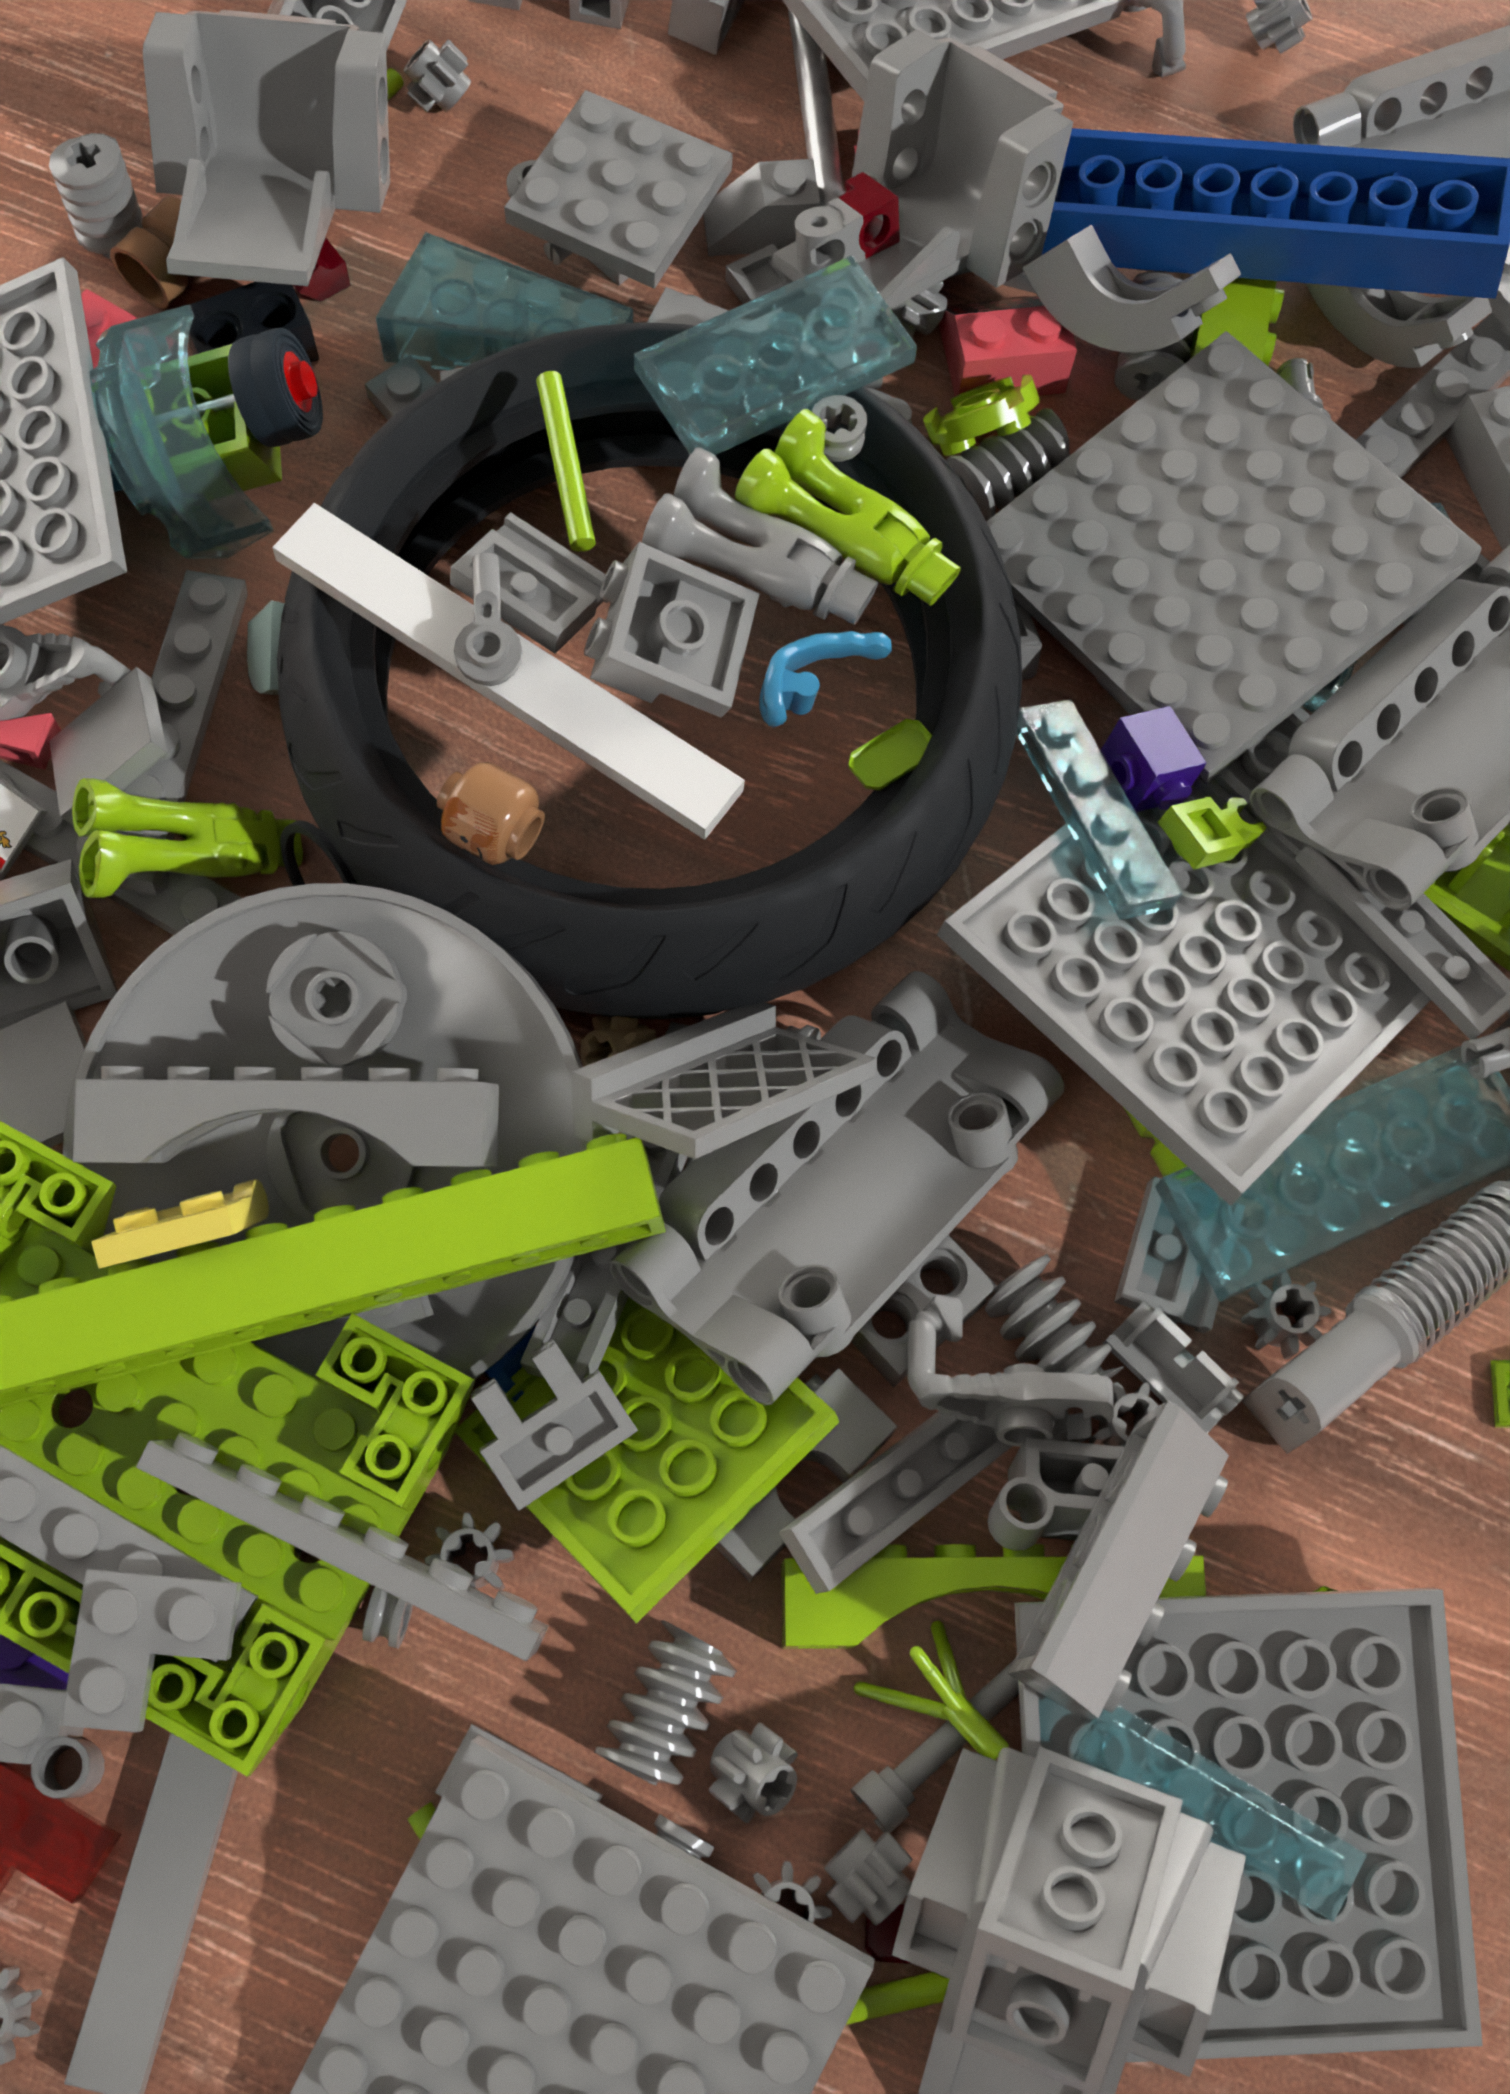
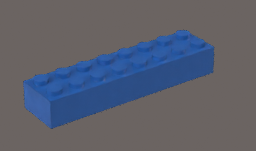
M1072 128L1042 255L1092 224L1108 257L1116 268L1195 274L1231 253L1241 272V275L1237 278L1496 299L1510 244V158Z

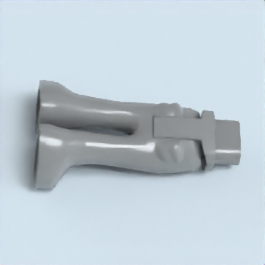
M701 447L695 448L684 464L677 480L674 495L666 493L656 504L642 538V543L678 559L691 560L733 576L767 594L773 601L779 602L783 607L795 606L798 609L809 611L814 609V616L824 620L832 613L855 625L872 599L878 585L877 581L854 570L855 559L848 556L842 563V554L814 533L796 524L744 506L729 496L722 489L718 458ZM719 533L730 536L738 541L749 544L753 547L733 542L725 538L724 536L720 535Z

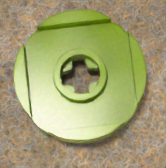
M1023 375L1021 386L1014 387L1010 376L980 385L951 398L953 411L940 418L936 407L926 414L923 422L933 445H940L943 455L950 456L971 448L976 444L974 437L995 429L998 436H1005L1027 427L1031 423L1028 413L1039 403L1040 398L1031 375Z

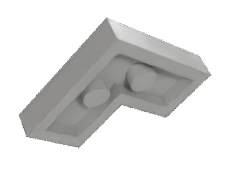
M86 1569L61 1726L140 1732L144 1730L155 1654L215 1660L231 1659L241 1583Z

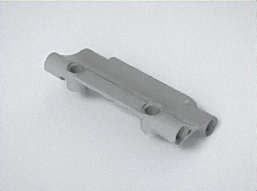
M1510 25L1361 75L1354 79L1344 92L1301 106L1296 110L1293 119V133L1296 144L1510 158Z
M1510 544L1480 572L1478 582L1455 579L1448 584L1300 725L1289 744L1288 757L1250 794V804L1255 814L1264 824L1325 854L1360 882L1375 899L1393 910L1403 911L1409 909L1444 872L1456 871L1474 862L1480 852L1510 822Z
M913 971L901 980L873 1008L871 1012L872 1021L855 1015L846 1016L820 1039V1041L877 1058V1075L875 1078L695 1159L665 1188L658 1200L666 1232L631 1241L609 1264L612 1277L624 1293L689 1338L745 1394L763 1405H772L816 1357L831 1356L849 1345L854 1335L1002 1176L1013 1169L1018 1161L1016 1144L1064 1092V1082L1052 1064L1034 1053L988 1038L964 1023L953 1009L948 994L940 983L923 972Z

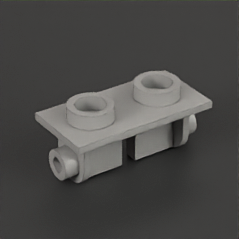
M1144 1300L1103 1344L1108 1343L1112 1348L1111 1352L1143 1383L1150 1384V1390L1163 1403L1169 1400L1182 1407L1209 1433L1217 1422L1233 1410L1244 1398V1395L1235 1388L1239 1381L1235 1377L1231 1378L1203 1350L1196 1357L1192 1356L1185 1349L1192 1340L1163 1313L1164 1309L1160 1305L1154 1310Z

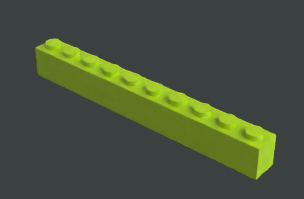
M609 1134L586 1144V1151L560 1157L559 1153L554 1151L540 1152L521 1159L518 1162L519 1168L492 1175V1172L487 1169L467 1171L454 1176L450 1180L451 1186L425 1193L423 1188L420 1187L398 1189L382 1197L383 1204L357 1211L356 1207L352 1205L334 1206L314 1214L315 1222L288 1228L284 1223L265 1224L248 1230L245 1233L246 1240L220 1246L215 1241H206L182 1247L176 1251L177 1258L151 1264V1261L146 1259H135L115 1264L107 1269L108 1276L86 1282L76 1277L51 1280L38 1287L39 1294L14 1300L12 1296L1 1295L0 1408L350 1316L352 1313H362L665 1233L666 1229L642 1140L637 1137L627 1139L625 1134Z

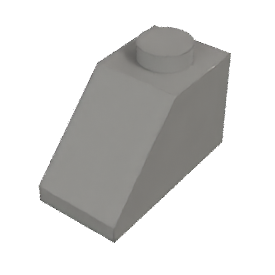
M814 159L758 162L716 194L703 214L708 256L752 254L770 244H774L780 250L795 242L794 221L797 216L804 210L820 207Z

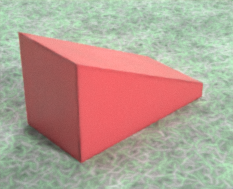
M52 713L0 721V759L45 770L51 757L49 741L61 731Z

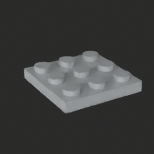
M585 90L505 205L506 223L655 289L732 171L733 153Z

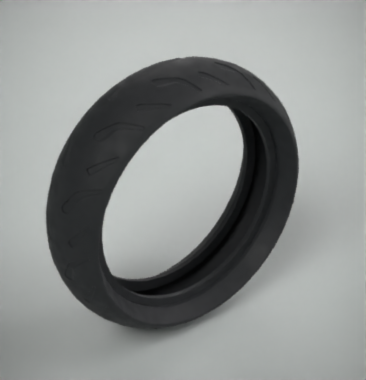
M639 322L597 325L564 331L509 347L466 366L430 387L418 398L399 410L364 444L353 458L351 466L346 467L333 483L321 505L322 508L426 575L431 572L440 558L467 531L489 514L524 494L557 481L536 381L537 377L546 371H556L561 374L581 474L610 468L634 466L683 468L694 449L701 447L718 458L721 475L740 479L748 464L763 449H770L775 453L780 437L786 427L803 409L812 411L818 401L831 395H845L853 398L862 405L867 414L864 445L861 451L852 459L831 463L853 480L889 498L911 514L928 532L930 540L937 538L942 542L940 553L958 565L961 570L954 582L931 606L911 591L904 596H900L892 591L896 582L891 585L881 583L902 623L911 651L916 681L915 720H919L932 735L919 761L920 763L915 769L880 791L874 790L861 806L836 828L805 849L781 861L735 878L703 885L663 889L624 888L585 882L549 872L512 857L504 863L491 865L449 842L441 830L443 810L437 807V799L428 791L409 766L389 727L387 693L389 669L396 638L292 571L281 616L277 654L279 706L289 759L304 801L319 829L334 846L357 884L383 888L413 896L452 913L480 930L516 959L534 977L555 1007L609 1017L672 1019L712 1015L737 1007L768 1002L807 988L848 967L893 936L931 901L957 870L985 825L1006 777L1016 740L1021 700V637L1011 584L997 542L977 503L948 462L920 431L899 412L852 378L820 361L783 346L722 329L687 324ZM840 423L835 429L827 427L826 430L835 434L840 428L848 430V426ZM813 496L817 501H819V502H820L821 504H823L824 506H826V507H828V508H830V509H832V510H834V511H836V512H838V513H841L840 511H838V510H836L835 508L831 507L830 505H828V504L825 503L824 501H822V500L816 498L815 496Z

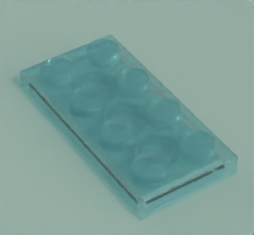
M853 255L634 353V370L689 454L695 448L701 447L717 455L792 420L803 409L811 411L814 405L822 398L831 395L848 394L914 363L917 345Z

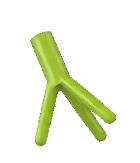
M934 1621L931 1624V1632L944 1676L921 1647H912L910 1657L944 1703L862 1681L855 1683L853 1689L855 1694L949 1721L978 1754L996 1760L1000 1750L1009 1747V1743L966 1698L951 1645L949 1644L944 1624L941 1621Z

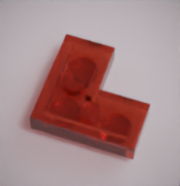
M0 1762V1895L17 1869L71 1904L79 1903L121 1834L67 1800L43 1795L35 1787L30 1777L9 1764Z

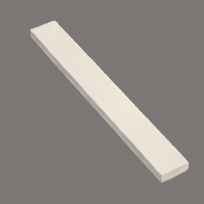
M313 503L272 547L276 561L705 840L744 791L745 780L519 634L523 655L521 665L512 677L504 683L495 686L476 684L467 679L457 667L454 646L456 638L462 629L474 622L473 604L316 503Z

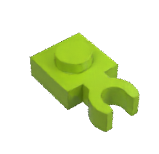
M1211 797L1172 805L1157 822L1172 841L1175 851L1190 864L1193 870L1232 860L1241 849L1251 847L1267 828L1263 822L1249 824L1239 816V813L1248 804L1241 797L1229 799L1222 809L1217 806Z

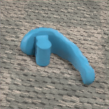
M847 631L841 633H819L796 640L780 648L770 659L759 696V709L764 722L774 728L787 721L786 710H791L798 715L807 714L812 710L820 687L819 679L811 672L796 673L793 671L822 659L844 658L853 655L873 660L883 659L892 651L891 639L882 632L858 633Z

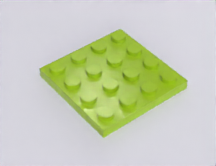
M628 1297L598 1370L638 1431L527 1505L526 1508L637 1624L839 1423L836 1412L798 1377L772 1405H763L756 1402L745 1394L689 1338L671 1324ZM523 1367L511 1377L516 1384L505 1393L521 1420L556 1397L544 1378L528 1374ZM522 1390L524 1394L514 1402L511 1398ZM477 1409L457 1427L455 1432L494 1474L479 1448L494 1439L496 1435Z

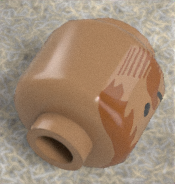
M490 762L477 763L464 774L458 771L452 773L443 784L437 798V807L443 810L441 830L446 839L491 865L504 863L511 857L516 860L523 858L537 840L544 823L545 814L542 810L538 809L539 796L535 788L526 781Z

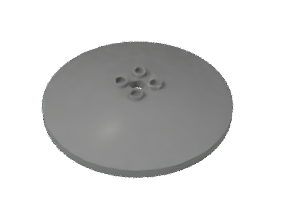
M348 883L304 884L277 888L247 896L213 910L184 927L159 946L125 981L109 1002L92 1031L77 1067L69 1095L63 1132V1155L73 1160L75 1079H101V1066L144 1067V1080H167L168 1067L172 1066L209 1067L210 1080H234V1067L276 1068V1080L301 1081V1068L303 1067L343 1068V1081H368L369 1068L411 1069L410 1081L436 1082L437 1068L478 1069V1082L499 1084L498 1167L412 1166L386 1143L352 1124L318 1113L296 1110L261 1113L225 1124L190 1143L167 1163L77 1162L117 1185L103 1236L116 1231L113 1219L124 1216L128 1211L144 1207L155 1208L156 1211L179 1206L181 1201L217 1191H222V1194L233 1192L236 1184L258 1179L262 1183L269 1204L268 1217L234 1235L210 1240L218 1242L220 1246L246 1240L245 1233L261 1225L284 1223L288 1228L315 1222L314 1214L326 1208L352 1205L356 1207L357 1211L383 1204L382 1197L398 1189L420 1187L423 1188L425 1193L451 1186L450 1180L454 1176L467 1171L487 1169L494 1175L519 1168L518 1162L527 1156L540 1152L554 1151L558 1152L560 1157L586 1151V1144L588 1143V1141L573 1136L571 1072L582 1068L583 1065L573 1039L558 1011L534 977L500 945L452 913L413 896L383 888ZM328 931L352 932L376 943L396 964L400 978L406 986L407 1002L403 1008L402 1020L395 1035L381 1051L371 1058L359 1061L351 1066L311 1063L290 1052L274 1034L268 1017L272 1015L269 1009L270 994H266L267 978L280 954L299 938L311 934L319 935ZM343 982L339 987L331 986L328 983L323 986L320 993L327 1000L322 1008L325 1015L330 1016L336 1010L345 1013L349 1009L351 1002L348 1000L347 995L350 988L347 983ZM342 1134L351 1136L359 1147L358 1161L347 1172L337 1170L329 1159L330 1144L336 1137ZM178 1249L139 1259L150 1260L151 1264L177 1258L176 1251ZM576 1256L430 1294L428 1298L434 1315L386 1330V1332L476 1380L528 1335L554 1300L567 1278ZM350 1316L255 1340L251 1343L319 1379L315 1374Z

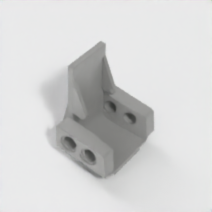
M221 10L219 13L205 11H189L186 14L155 13L143 44V63L156 193L182 195L174 242L166 258L168 274L308 286L335 209L380 213L390 185L386 33L360 31L359 26L337 24L335 20L232 10Z
M918 29L914 30L878 53L871 62L852 177L861 172L866 173L898 196L900 242L838 274L829 277H813L799 269L795 241L774 252L772 267L858 328L946 278L973 272L997 288L1024 272L1022 267L1042 255L1074 123L1072 120L1061 115L1064 104L1056 100L1058 92L980 46L968 48L954 39L942 38L935 40ZM882 214L876 216V217L879 218L881 221H883V215H882Z
M1040 1746L1036 1758L1011 1748H1003L999 1752L997 1761L963 1748L908 1892L892 1952L893 1956L949 1978L918 2094H1115L1128 2052L1190 2077L1211 2016L1246 1855L1210 1842L1213 1835L1212 1826L1205 1821L1181 1813L1183 1800Z

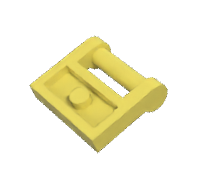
M253 1179L236 1184L233 1192L222 1194V1191L208 1193L181 1201L179 1206L160 1211L149 1207L128 1211L124 1216L113 1219L116 1231L91 1241L98 1268L234 1235L268 1217L269 1204L265 1189L258 1179Z

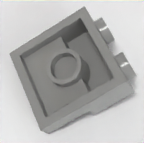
M638 542L623 563L616 560L612 562L604 578L600 598L611 603L606 620L600 617L597 618L585 644L584 655L595 660L590 679L649 703H652L662 693L722 718L732 708L759 593Z

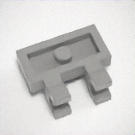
M553 1338L529 1354L556 1397L521 1420L494 1377L471 1392L472 1401L496 1435L494 1439L479 1448L480 1452L518 1511L638 1431L600 1371L597 1369L580 1381Z

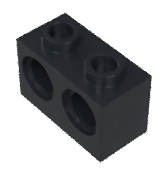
M253 282L178 308L189 345L194 355L233 344L243 337L258 335L261 332L274 328H284L297 338L310 362L320 360L311 323L292 285Z

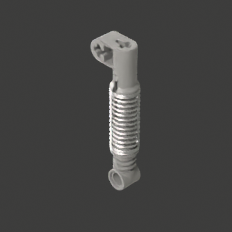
M1510 1178L1508 1181L1490 1183L1486 1187L1481 1188L1479 1192H1476L1475 1196L1469 1198L1468 1202L1460 1206L1457 1212L1450 1214L1449 1218L1441 1222L1438 1228L1431 1230L1427 1237L1422 1238L1418 1245L1412 1246L1409 1253L1403 1254L1399 1261L1392 1263L1390 1269L1384 1270L1379 1278L1373 1279L1370 1286L1363 1287L1359 1293H1356L1353 1300L1345 1308L1346 1318L1336 1323L1328 1333L1322 1335L1317 1341L1283 1365L1242 1400L1286 1454L1320 1433L1366 1393L1374 1383L1385 1377L1389 1370L1392 1368L1403 1369L1408 1364L1417 1362L1419 1358L1423 1357L1425 1352L1430 1351L1434 1344L1439 1343L1443 1336L1448 1335L1454 1327L1459 1326L1464 1318H1468L1473 1310L1478 1309L1482 1302L1487 1301L1502 1285L1507 1284L1510 1280Z

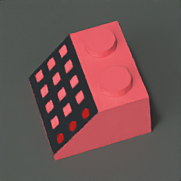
M1038 296L947 305L943 318L939 323V328L955 396L980 385L1010 376L1014 387L1021 386L1023 375H1031L1033 377L1039 396L1066 392L1077 352L1074 335L1049 313Z

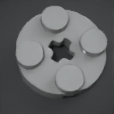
M328 931L319 935L311 934L299 938L280 954L267 978L266 994H270L269 1009L272 1015L268 1017L274 1034L290 1052L311 1063L351 1066L359 1061L371 1058L381 1051L395 1035L402 1020L403 1008L407 1002L406 986L402 982L398 968L392 958L373 941L352 932ZM343 982L347 983L350 988L347 995L348 1000L351 1002L349 1009L345 1013L336 1010L330 1016L325 1015L322 1008L327 1000L320 993L323 986L328 983L331 986L339 987Z

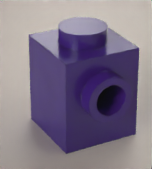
M1171 706L1120 717L1097 755L1107 771L1113 787L1119 791L1132 813L1159 807L1160 810H1167L1172 805L1182 803L1191 794V786L1207 764Z

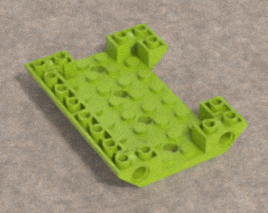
M0 1121V1296H12L14 1300L39 1294L38 1287L51 1280L76 1277L86 1282L108 1276L107 1269L110 1266L98 1268L91 1241L104 1235L117 1185ZM353 1313L315 1375L319 1379L261 1347L248 1342L0 1408L1 1445L227 1578L241 1583V1586L259 1596L233 1638L231 1659L220 1660L215 1663L210 1659L155 1654L145 1717L247 1777L251 1776L304 1705L370 1589L371 1584L323 1560L314 1563L304 1562L297 1555L295 1546L201 1499L183 1494L180 1489L136 1468L149 1440H176L179 1433H185L216 1447L218 1453L214 1460L236 1471H239L242 1464H248L281 1480L277 1491L302 1503L305 1495H310L340 1508L345 1512L341 1523L365 1535L369 1527H376L399 1537L449 1449L475 1380ZM86 1390L93 1401L90 1417L80 1426L66 1428L59 1418L61 1401L72 1391ZM0 1536V1634L69 1674L83 1584Z

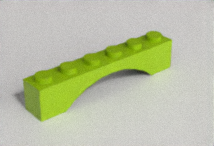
M945 1544L934 1546V1557L907 1558L906 1545H887L833 1589L818 1594L814 1592L795 1559L785 1558L781 1563L782 1649L853 1648L885 1621L906 1609L951 1594L995 1591L1025 1594L1045 1600L1067 1557H1045L1043 1544H1035L1026 1550L1017 1551L1003 1547V1557H976V1545ZM1193 1556L1187 1569L1178 1581L1168 1577L1159 1597L1206 1596L1203 1556Z

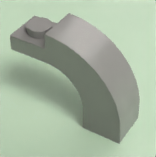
M1092 224L1022 267L1040 301L1062 326L1086 342L1119 352L1153 351L1182 340L1203 324L1199 315L1227 299L1223 288L1241 275L1232 254L1229 253L1177 284L1160 288L1137 284L1126 278L1113 265Z
M1306 283L1318 307L1341 334L1371 357L1399 367H1422L1444 349L1456 346L1473 335L1472 327L1493 312L1488 298L1454 295L1436 298L1425 296L1418 292Z

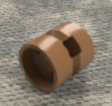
M171 196L163 198L143 217V229L139 227L131 229L110 251L113 266L125 283L143 300L161 309L168 307L187 288L189 282L188 275L168 274L166 258L174 242L181 200Z

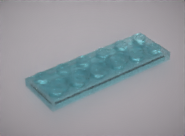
M1461 1046L1334 1101L1231 1206L1189 1167L1163 1177L1155 1185V1188L1218 1300L1222 1302L1509 1168L1510 1087L1501 1073L1498 1071L1480 1080L1473 1078L1467 1069L1480 1064L1479 1059L1464 1064Z

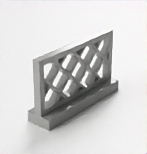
M763 1002L737 1007L572 1071L573 1136L590 1142L601 1136L623 1132L697 1159L875 1078L877 1075V1058L776 1027L775 1005Z

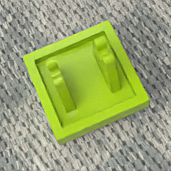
M1507 824L1480 852L1474 862L1459 870L1444 872L1424 894L1483 954L1509 971L1510 825Z

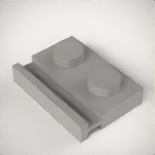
M511 512L505 517L504 525L498 531L490 530L451 566L450 585L473 599L472 557L484 552L497 555L499 557L501 618L554 654L595 616L596 608L603 601L608 603V601L600 598V591L606 574Z
M1154 1176L1146 1185L1114 1302L1136 1310L1145 1300L1154 1310L1160 1305L1164 1309L1163 1313L1175 1324L1179 1322L1195 1328L1194 1331L1202 1334L1210 1331L1213 1327L1243 1207L1235 1204L1231 1207L1215 1201V1197Z

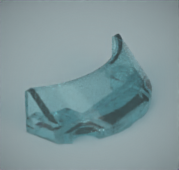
M181 306L109 327L102 332L95 344L100 350L98 366L89 372L90 387L98 423L106 441L109 465L119 484L142 516L147 513L157 516L167 528L170 546L186 559L229 558L272 533L274 529L270 519L253 504L231 476L216 452L200 417L193 396L187 360L189 330L192 320L195 318L191 306Z

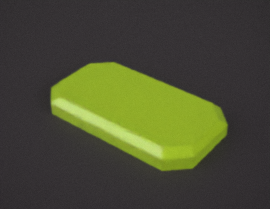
M904 719L851 752L848 768L866 789L880 791L915 769L920 763L919 761L932 735L919 720Z

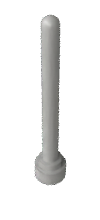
M1013 1661L969 1700L988 1722L1019 1695L1018 1680L1007 1674ZM946 1721L894 1770L889 1766H886L878 1774L871 1770L850 1791L860 1804L864 1802L877 1818L874 1822L881 1831L891 1833L910 1816L906 1808L915 1801L912 1792L965 1745L967 1741L949 1721Z

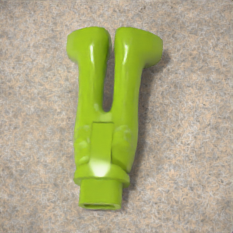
M803 409L786 427L780 437L775 453L770 449H763L748 464L737 484L735 500L744 506L781 518L814 533L840 552L843 559H846L848 556L855 559L856 571L886 585L896 582L892 591L900 596H904L911 591L928 605H933L954 582L961 568L940 553L942 542L937 538L930 540L928 532L911 514L889 498L853 480L828 460L824 455L825 424L812 411ZM813 496L824 501L825 503L840 511L841 513H838L824 506L819 501H817Z
M83 778L79 780L76 786L72 806L75 832L79 837H88L83 846L79 863L81 889L88 898H105L112 896L130 874L146 871L175 872L203 877H236L258 872L273 874L278 867H285L280 845L282 831L287 825L297 820L275 819L271 810H261L256 814V811L247 807H239L236 803L174 802L127 794L105 780ZM145 830L171 832L181 835L185 840L123 835L115 833V831ZM296 833L294 837V853L298 867H300L303 860L300 833Z

